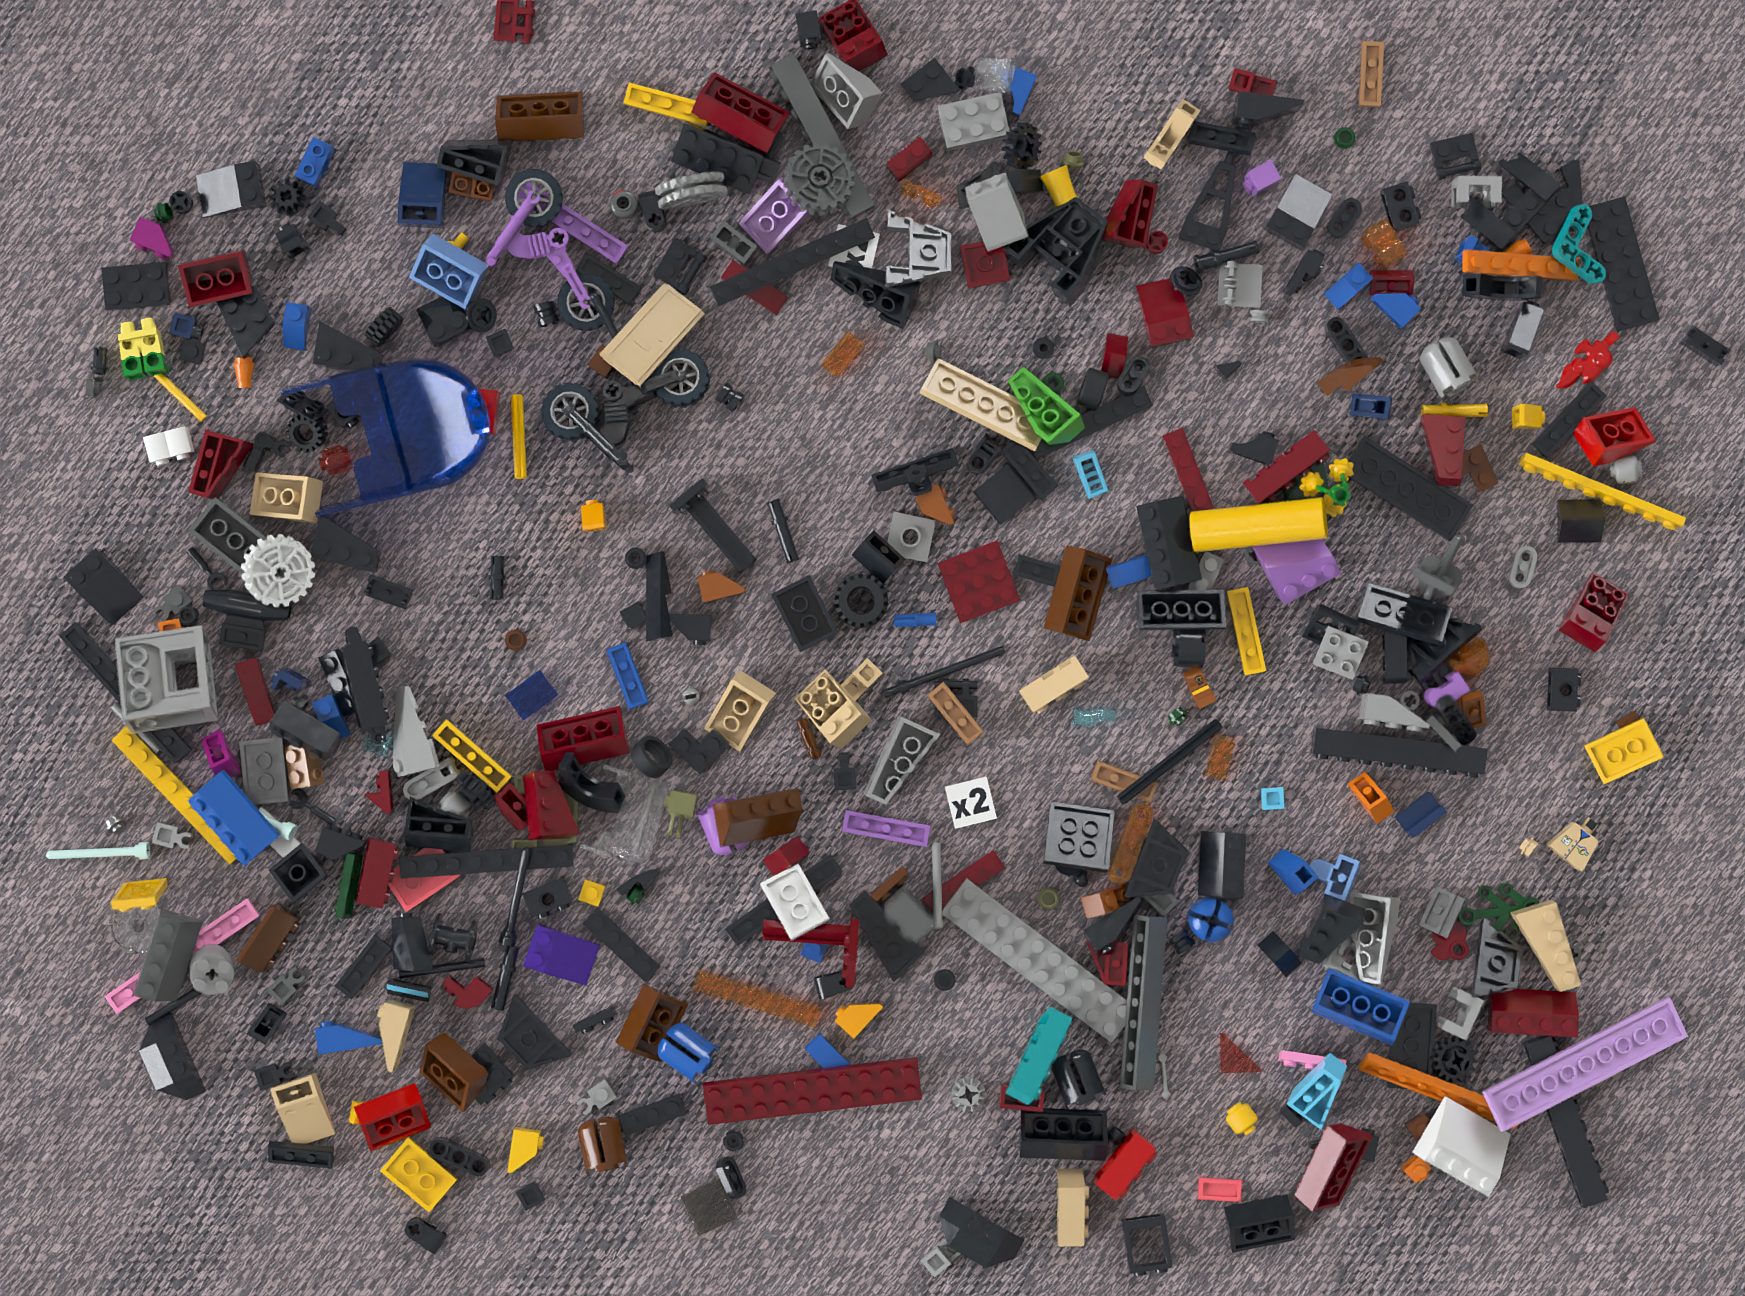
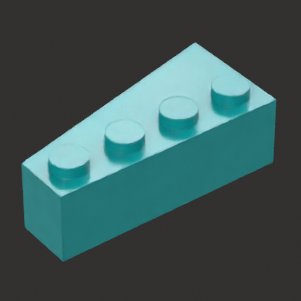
M1049 1006L1037 1022L1005 1092L1006 1094L1027 1105L1033 1099H1038L1042 1091L1040 1085L1049 1076L1050 1070L1048 1068L1056 1060L1059 1053L1057 1050L1063 1044L1067 1036L1066 1031L1073 1018Z

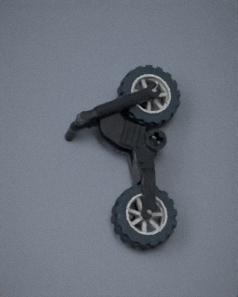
M674 349L675 351L671 352L653 372L651 379L646 380L641 386L635 384L630 387H622L616 381L607 382L602 390L607 403H604L606 419L605 425L600 431L595 427L598 425V418L600 416L598 402L594 394L587 387H583L578 383L570 384V382H567L562 386L557 385L553 391L550 390L547 393L546 399L544 398L542 402V420L547 430L554 437L566 442L567 440L576 442L577 439L581 438L582 440L586 438L622 470L632 473L634 467L628 463L627 453L617 450V447L625 442L630 427L629 412L657 397L662 399L665 404H670L675 408L677 406L687 408L689 405L697 404V401L702 400L704 394L709 389L710 376L706 363L697 353H693L691 350ZM684 364L682 371H678L675 365ZM688 365L691 366L695 370V372L686 374ZM671 367H673L674 370L668 372V370H669ZM697 376L695 385L689 382L688 378ZM688 386L692 388L687 392L683 391V389H686ZM574 397L573 402L569 401L567 404L565 399ZM578 399L585 404L578 408L575 407ZM561 401H563L565 407H563L562 409L556 408L557 405ZM586 410V415L584 416L580 411ZM555 412L564 413L558 421L555 418ZM567 419L569 427L563 426L561 423Z

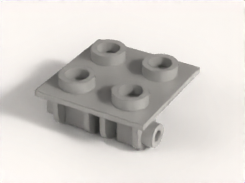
M1234 261L1223 263L1219 268L1217 305L1260 308L1263 265L1239 264Z
M1328 626L1313 665L1353 680L1369 641L1362 639L1363 635L1360 633L1352 635Z

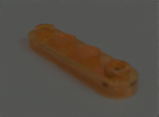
M1139 803L1130 811L1108 870L1110 880L1116 884L1125 883L1132 875L1153 818V810L1148 804ZM1138 812L1143 813V819L1138 817ZM1116 870L1121 872V877L1116 875Z

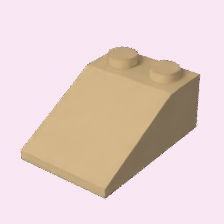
M256 473L249 515L317 524L323 481L304 476Z
M740 670L729 683L704 729L711 732L715 728L730 742L728 745L740 752L768 709L776 692Z
M394 999L384 1002L380 1006L377 1015L380 1018L379 1026L388 1072H394L399 1067L416 1007L415 1005Z

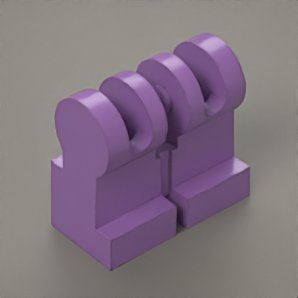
M1450 672L1445 676L1448 681L1437 688L1427 689L1423 694L1424 702L1429 706L1436 707L1437 700L1444 695L1450 694L1456 700L1470 691L1459 672Z

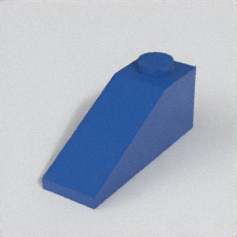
M333 1021L321 1022L320 1027L315 1028L318 1054L383 1044L381 1036L346 1025L333 1024Z

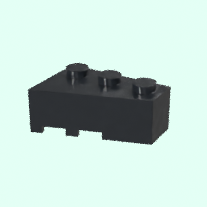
M410 796L404 828L406 847L471 851L473 827L470 819L449 811L444 812L436 809L434 805L429 803L426 805Z

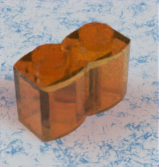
M1386 218L1361 233L1363 245L1366 249L1371 248L1374 253L1372 258L1378 267L1382 266L1384 270L1408 255Z

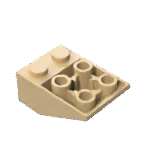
M827 670L818 675L795 698L829 743L840 749L848 744L872 721L863 708Z
M316 1073L282 1083L270 1089L277 1111L292 1143L307 1144L336 1134Z

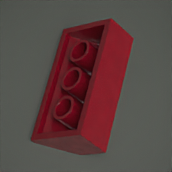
M715 72L699 92L691 111L692 114L700 119L708 121L719 129L725 130L766 153L774 144L790 114L789 111Z
M620 706L536 725L539 751L545 771L559 770V764L566 752L574 753L580 765L630 753Z
M1515 989L1489 995L1487 1030L1490 1032L1578 1037L1579 1011L1576 992Z
M1342 1123L1327 1126L1323 1131V1137L1319 1145L1314 1150L1315 1154L1311 1162L1306 1167L1303 1179L1298 1183V1189L1294 1196L1311 1211L1339 1206L1373 1135Z

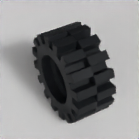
M388 307L371 322L364 335L377 347H380L395 333L404 319L392 307Z
M297 414L286 425L288 430L285 432V436L289 435L286 439L287 442L292 441L293 444L290 446L292 448L297 446L296 451L298 452L302 450L303 453L313 452L326 441L325 438L328 436V432H325L328 429L327 425H322L325 422L324 419L313 423ZM301 425H307L312 429L314 434L312 439H305L301 435Z

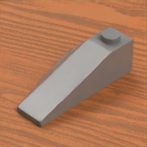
M409 685L396 689L393 768L398 777L439 767L432 739L427 740L424 733L426 725L417 716L418 706Z

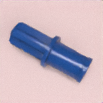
M936 612L894 615V626H915V629L917 626H936Z

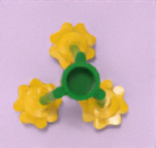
M1347 458L1341 460L1334 459V464H1329V477L1334 478L1335 482L1342 481L1341 485H1334L1331 489L1322 487L1324 481L1320 478L1318 472L1314 474L1308 472L1301 479L1300 489L1303 491L1304 496L1308 497L1310 495L1315 497L1320 491L1326 493L1323 496L1326 514L1331 515V517L1343 514V508L1350 497L1347 481L1349 480L1348 476H1353L1354 473L1352 471L1353 463H1348Z

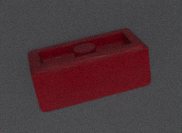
M1370 270V275L1373 277L1370 281V295L1406 293L1408 296H1413L1415 279L1413 270Z

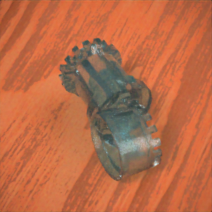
M1074 707L1072 726L1085 725L1094 729L1095 719L1098 721L1106 720L1108 722L1109 720V722H1115L1116 711L1106 709L1086 711Z

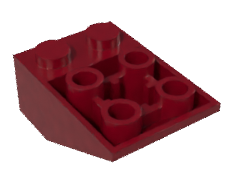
M848 0L818 17L840 60L858 72L888 56L882 39L857 0Z
M1592 572L1566 614L1559 631L1591 651L1596 652L1607 642L1629 594Z

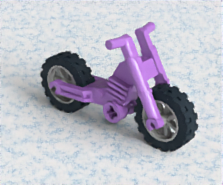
M526 169L517 173L510 180L505 193V203L511 214V220L487 255V264L491 268H495L497 266V259L506 248L513 256L518 258L537 259L547 256L567 279L562 285L557 299V306L562 319L569 326L580 331H593L602 327L605 324L599 313L594 316L590 308L594 304L588 295L587 286L596 289L597 292L595 293L601 295L602 302L610 317L615 306L614 294L609 284L601 277L589 273L576 274L574 264L566 254V246L569 243L567 232L562 228H555L549 234L542 232L531 236L522 235L518 232L525 225L528 227H541L549 224L558 216L563 203L562 189L558 181L550 173L541 169ZM532 182V191H527L523 188L525 184ZM535 182L541 183L545 186L538 193H536ZM521 189L527 194V197L518 200V194ZM547 189L550 193V200L540 198V195ZM541 201L549 203L544 211H542L539 205ZM537 207L539 213L531 214L534 208ZM554 234L565 235L563 244L553 243L552 240L555 239ZM572 294L578 298V303L570 304ZM572 307H582L578 316L572 311ZM585 309H588L592 318H581Z

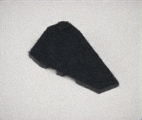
M838 261L833 262L830 278L833 283L850 296L854 294L860 296L864 301L862 305L867 309L873 306L881 312L878 316L880 319L901 329L905 328L917 302L921 282L917 281L885 287V271Z

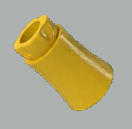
M1067 165L1040 176L1055 207H1059L1077 197Z

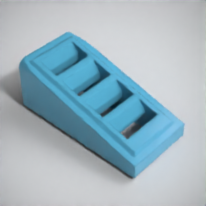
M1093 450L1072 457L1088 499L1108 492L1098 459ZM1091 458L1092 462L1081 465L1082 461ZM1094 466L1095 470L1084 474L1083 470ZM1095 475L1098 476L1097 479L1087 482V478ZM1101 483V487L1090 491V486Z

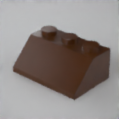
M280 903L272 905L236 961L260 973L266 969L270 971L277 961L274 959L277 952L282 953L288 944L286 939L289 934L294 935L299 928L300 923L298 921L301 917Z
M643 984L616 1043L631 1053L661 1062L662 1059L658 1056L659 1043L662 1038L669 1042L672 1038L666 1033L672 1026L680 1022L688 1003L659 989Z
M445 1032L425 1044L420 1073L462 1112L466 1111L486 1085L488 1072L485 1067L475 1061L468 1052L463 1050Z

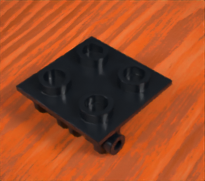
M292 388L276 400L284 405L285 408L294 413L296 412V414L303 416L313 423L324 419L322 416L329 411L322 402L311 400L299 389Z

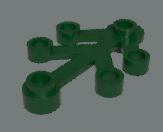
M1502 883L1499 886V892L1504 896H1509L1519 904L1509 906L1491 892L1490 887L1482 885L1478 888V895L1481 898H1486L1498 908L1473 911L1471 908L1464 907L1458 920L1464 925H1471L1475 919L1498 917L1492 924V927L1499 932L1511 916L1510 912L1526 908L1528 904L1536 905L1540 902L1533 897L1524 898L1513 889L1511 884ZM1503 886H1509L1510 890L1508 893L1502 891ZM1483 888L1488 889V894L1486 896H1483L1481 894V890ZM1464 912H1468L1470 914L1468 920H1464L1462 918V914ZM1516 921L1512 926L1509 925L1505 928L1504 933L1508 938L1513 939L1518 935L1519 926ZM1510 928L1515 929V934L1513 936L1508 935V930Z

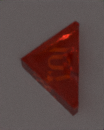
M1219 1033L1221 1073L1261 1072V1068L1224 1033Z

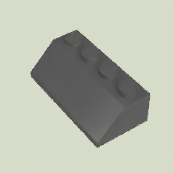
M161 908L133 996L154 1002L177 1001L203 920Z

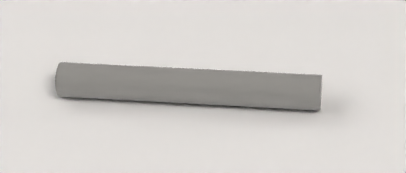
M116 702L111 709L122 719L121 705ZM146 732L136 733L155 754L161 750Z

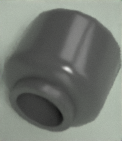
M620 190L612 195L610 208L616 217L627 220L636 215L639 204L632 192Z

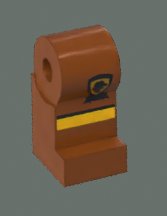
M1191 668L1182 673L1198 709L1217 701L1200 668Z

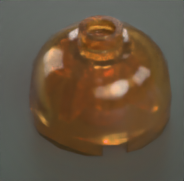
M1474 637V641L1467 643L1447 661L1453 672H1459L1462 677L1476 678L1482 675L1490 663L1489 647L1483 638Z

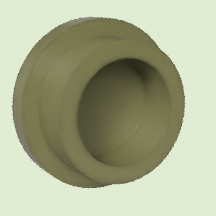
M1044 888L1039 892L1038 903L1041 907L1052 909L1057 906L1059 895L1055 889Z

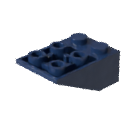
M403 162L397 221L401 227L444 229L447 170L436 167V163Z

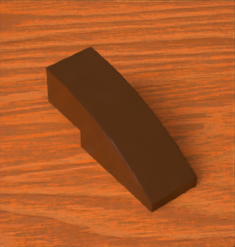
M1368 357L1344 363L1326 374L1317 384L1327 396L1340 386L1348 391L1374 370L1383 359L1381 357Z

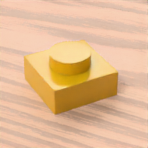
M585 879L578 900L599 907L606 886Z

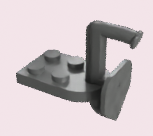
M1456 534L1453 537L1442 559L1436 556H1428L1413 572L1412 576L1418 579L1424 599L1431 601L1447 595L1452 596L1456 592L1462 581V572L1451 563L1460 546L1465 543L1463 535Z

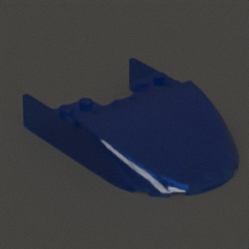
M410 359L375 364L370 367L290 385L280 391L283 396L330 384L337 411L343 416L361 415L371 455L357 459L353 466L360 497L321 506L315 512L316 517L450 485L463 478L476 466L488 442L489 414L482 394L471 379L460 370L436 360Z

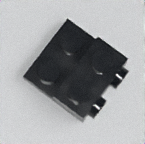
M1316 249L1313 251L1308 250L1295 269L1283 293L1289 296L1294 292L1297 294L1305 281L1309 282L1312 278L1316 279L1325 266L1321 264L1325 255Z
M484 1043L471 1055L488 1072L486 1085L475 1099L480 1105L484 1102L488 1105L497 1096L495 1092L500 1087L504 1090L513 1082L510 1078L514 1075L493 1050Z

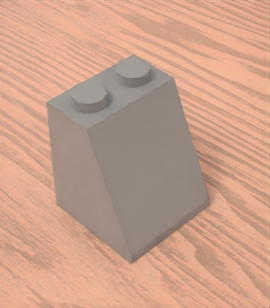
M1006 173L995 175L987 180L965 187L967 201L987 251L1028 237L1023 210Z

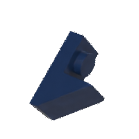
M1353 394L1349 415L1374 418L1379 421L1387 420L1390 418L1393 398Z

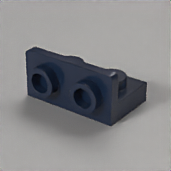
M285 668L273 674L270 680L272 682L270 688L277 690L286 686L295 691L296 689L307 688L311 680L290 668Z

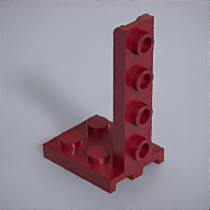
M850 919V926L822 924L792 941L781 921L763 920L762 937L764 940L848 947L844 948L842 978H846V987H854L858 948V919Z

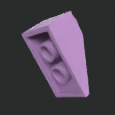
M785 177L779 178L738 223L767 254L774 250L809 216L808 210L800 211L798 204L794 206L791 203L792 197L786 196L787 188L783 186Z

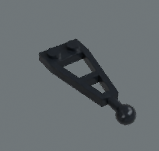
M1228 151L1224 162L1219 161L1186 216L1179 239L1210 250L1220 251L1227 232L1236 166H1233L1232 163L1236 153ZM1221 170L1229 172L1226 192L1212 188ZM1207 194L1224 200L1220 229L1192 220Z

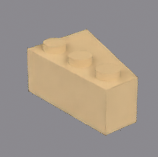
M1057 1169L1058 1246H1084V1238H1088V1225H1085V1218H1089V1207L1085 1205V1199H1089V1186H1085L1083 1169Z

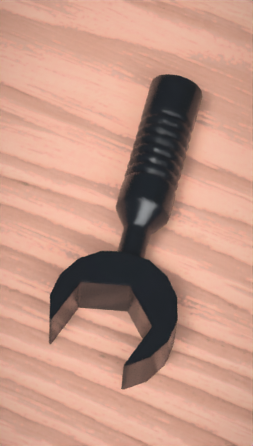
M193 547L187 550L186 553L197 566L209 575L207 585L211 590H214L212 583L216 578L223 579L225 586H227V578L224 574L219 572L212 573L209 570L208 564Z
M298 788L292 790L290 794L298 796L299 802L291 800L288 804L290 807L301 809L305 806L310 809L312 814L329 825L333 824L336 818L319 807L307 803L308 796L304 790Z

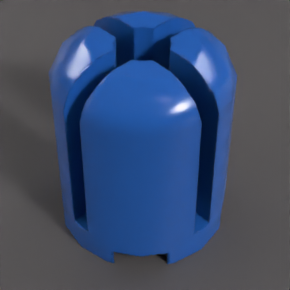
M1204 897L1191 904L1187 913V922L1194 935L1208 942H1217L1230 934L1231 929L1228 926L1229 924H1234V917L1227 904L1215 897ZM1203 915L1207 917L1212 915L1215 918L1214 922L1207 924V921L1202 919Z
M678 1023L672 1026L666 1034L701 1060L699 1062L664 1038L659 1043L658 1056L696 1084L697 1081L694 1079L699 1073L705 1074L714 1061L711 1056L715 1049L720 1051V1048L686 1024Z

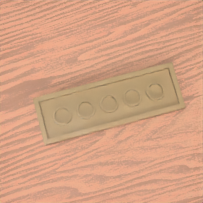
M937 358L921 388L920 394L1033 451L1036 450L1041 437L1035 433L1015 396Z

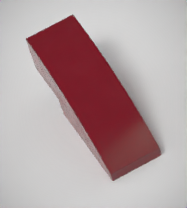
M732 260L721 279L726 280L748 269ZM770 284L745 295L775 315L778 314L788 298Z
M259 658L235 663L242 690L255 725L269 723L275 711Z

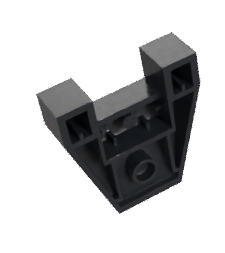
M1075 197L1026 226L1028 237L1004 245L1003 250L1007 258L1022 270L1036 255H1039L1058 270L1060 274L1050 286L1054 295L1071 307L1085 291L1108 221Z

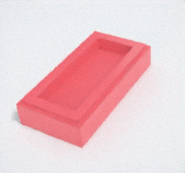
M1199 1177L1197 1199L1241 1202L1242 1180Z

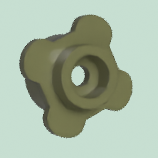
M1067 151L1066 155L1063 156V164L1069 168L1084 166L1083 154L1080 152Z

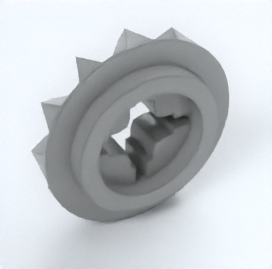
M965 1077L954 1084L951 1097L955 1106L960 1110L974 1112L984 1103L986 1092L979 1080ZM965 1086L968 1087L970 1092H978L972 1096L971 1104L967 1098L961 1097L965 1094Z

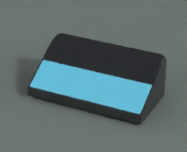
M392 978L387 980L386 983L387 994L429 1002L431 986Z

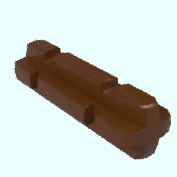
M806 718L798 720L796 724L798 729L801 730L800 734L806 749L809 750L810 759L819 758L821 752L816 747L817 742L812 730L808 727L810 726Z

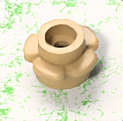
M1534 837L1531 840L1526 838L1519 848L1522 850V855L1530 857L1539 843L1534 840Z

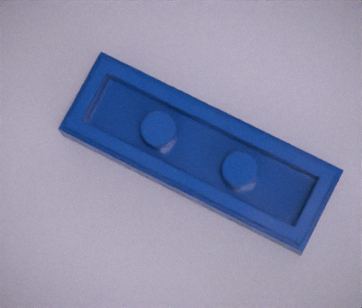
M627 642L606 649L629 710L649 703Z

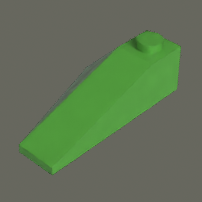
M1022 367L1008 380L1035 433L1049 445L1070 442L1085 429L1081 415L1026 368Z

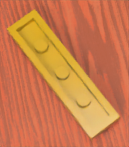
M629 82L623 102L624 105L705 127L708 124V121L702 120L691 113L696 100Z
M1245 587L1227 591L1244 676L1264 672L1266 667L1249 588Z

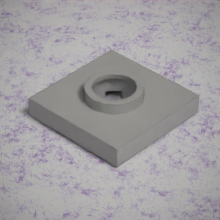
M894 512L887 543L904 558L927 563L936 520ZM913 529L918 533V540L915 544L908 545L903 541V533L906 530Z
M1351 934L1325 958L1322 966L1360 981L1356 959L1351 965L1342 960L1345 949H1350L1354 951L1355 955L1357 954L1355 942Z

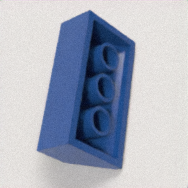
M224 769L188 800L192 808L198 812L206 824L221 839L222 843L230 849L236 859L244 866L262 853L280 836Z
M1329 968L1311 1013L1392 1046L1410 1001Z

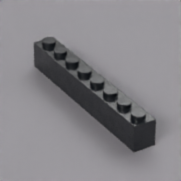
M1313 728L1311 753L1316 754L1315 758L1328 760L1330 755L1337 756V761L1350 762V758L1359 759L1358 763L1371 765L1372 761H1379L1380 766L1393 767V763L1401 764V769L1414 770V766L1423 767L1422 771L1435 773L1436 769H1444V774L1457 775V771L1465 772L1466 777L1478 778V774H1485L1488 751L1486 748L1461 746L1454 751L1445 743L1323 728Z
M1542 1035L1523 1042L1531 1066L1557 1054L1556 1051L1559 1050L1556 1039L1551 1038V1036ZM1570 1097L1548 1108L1546 1111L1579 1205L1582 1208H1586L1608 1200L1606 1194L1609 1193L1606 1182L1600 1178L1599 1173L1602 1170L1598 1160L1593 1158L1592 1153L1595 1150L1591 1140L1586 1138L1585 1132H1587V1127L1584 1120L1579 1118L1578 1112L1580 1107L1577 1100Z

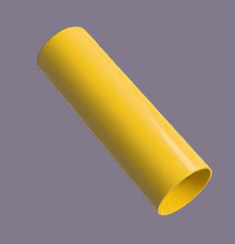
M1321 497L1190 512V532L1193 549L1195 552L1327 539L1328 526L1324 499Z

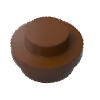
M511 630L505 637L506 646L510 650L519 651L525 647L527 637L521 630Z

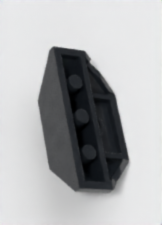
M167 1014L153 1022L149 1026L139 1052L155 1089L184 1100L206 1092L173 1014Z
M950 1197L939 1215L948 1247L985 1268L1014 1259L1025 1240Z

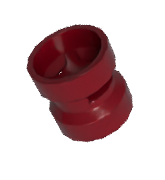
M1159 230L1151 232L1147 238V251L1151 254L1162 253L1168 245L1167 235Z

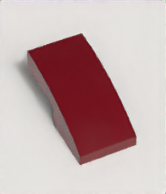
M1234 68L1228 89L1237 93L1242 91L1274 96L1277 80L1257 76L1255 73Z

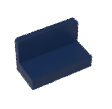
M1426 792L1397 814L1395 819L1408 836L1414 838L1446 814L1447 811L1442 805L1437 803L1430 792Z

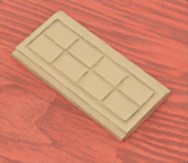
M664 282L604 348L600 356L634 384L641 386L700 321L705 313Z

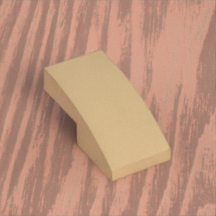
M867 658L841 686L856 701L882 672Z

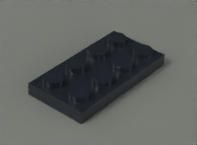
M685 121L671 162L699 174L721 172L724 174L723 184L750 195L765 154Z
M1369 583L1357 621L1441 646L1452 607Z
M1409 1003L1392 1046L1389 1045L1388 1060L1398 1062L1401 1065L1432 1076L1431 1065H1433V1060L1430 1057L1434 1055L1432 1049L1434 1048L1437 1004ZM1387 1081L1388 1088L1407 1089Z

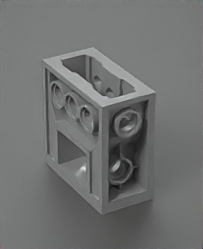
M202 625L115 639L122 719L132 734L218 720L210 639ZM197 662L199 688L177 691L175 665Z

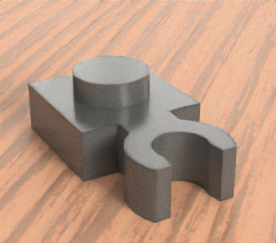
M177 585L162 598L166 604L157 606L153 612L158 613L160 610H163L165 616L161 618V621H167L172 611L177 615L180 609L191 604L193 600L180 585Z
M297 966L289 971L288 978L282 974L267 989L280 1005H283L298 990L294 984L300 983L306 978L305 974L299 979L294 976V972L298 969Z

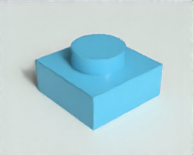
M1283 787L1261 788L1262 810L1285 809Z

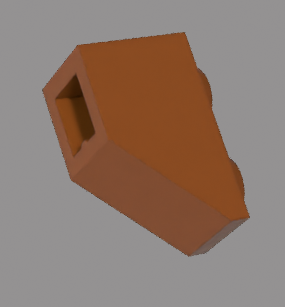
M937 483L932 486L930 492L915 496L922 515L949 526L954 524L953 519H956L952 506L947 507L945 499H948L944 487L940 488Z
M1127 883L1081 897L1086 918L1110 913L1132 901L1131 897H1124Z

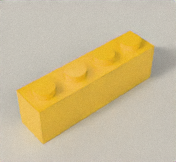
M445 720L432 735L497 793L513 778L511 774L449 720Z

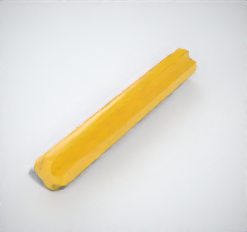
M521 394L511 395L514 475L515 479H526L523 396Z

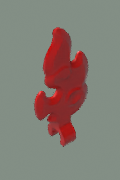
M1611 331L1602 342L1595 340L1594 344L1591 345L1589 339H1585L1578 344L1574 353L1576 355L1582 352L1586 353V359L1575 358L1570 364L1565 366L1556 387L1559 389L1568 388L1580 376L1584 378L1583 384L1594 381L1603 369L1611 365L1613 358L1607 348L1620 336L1615 331Z

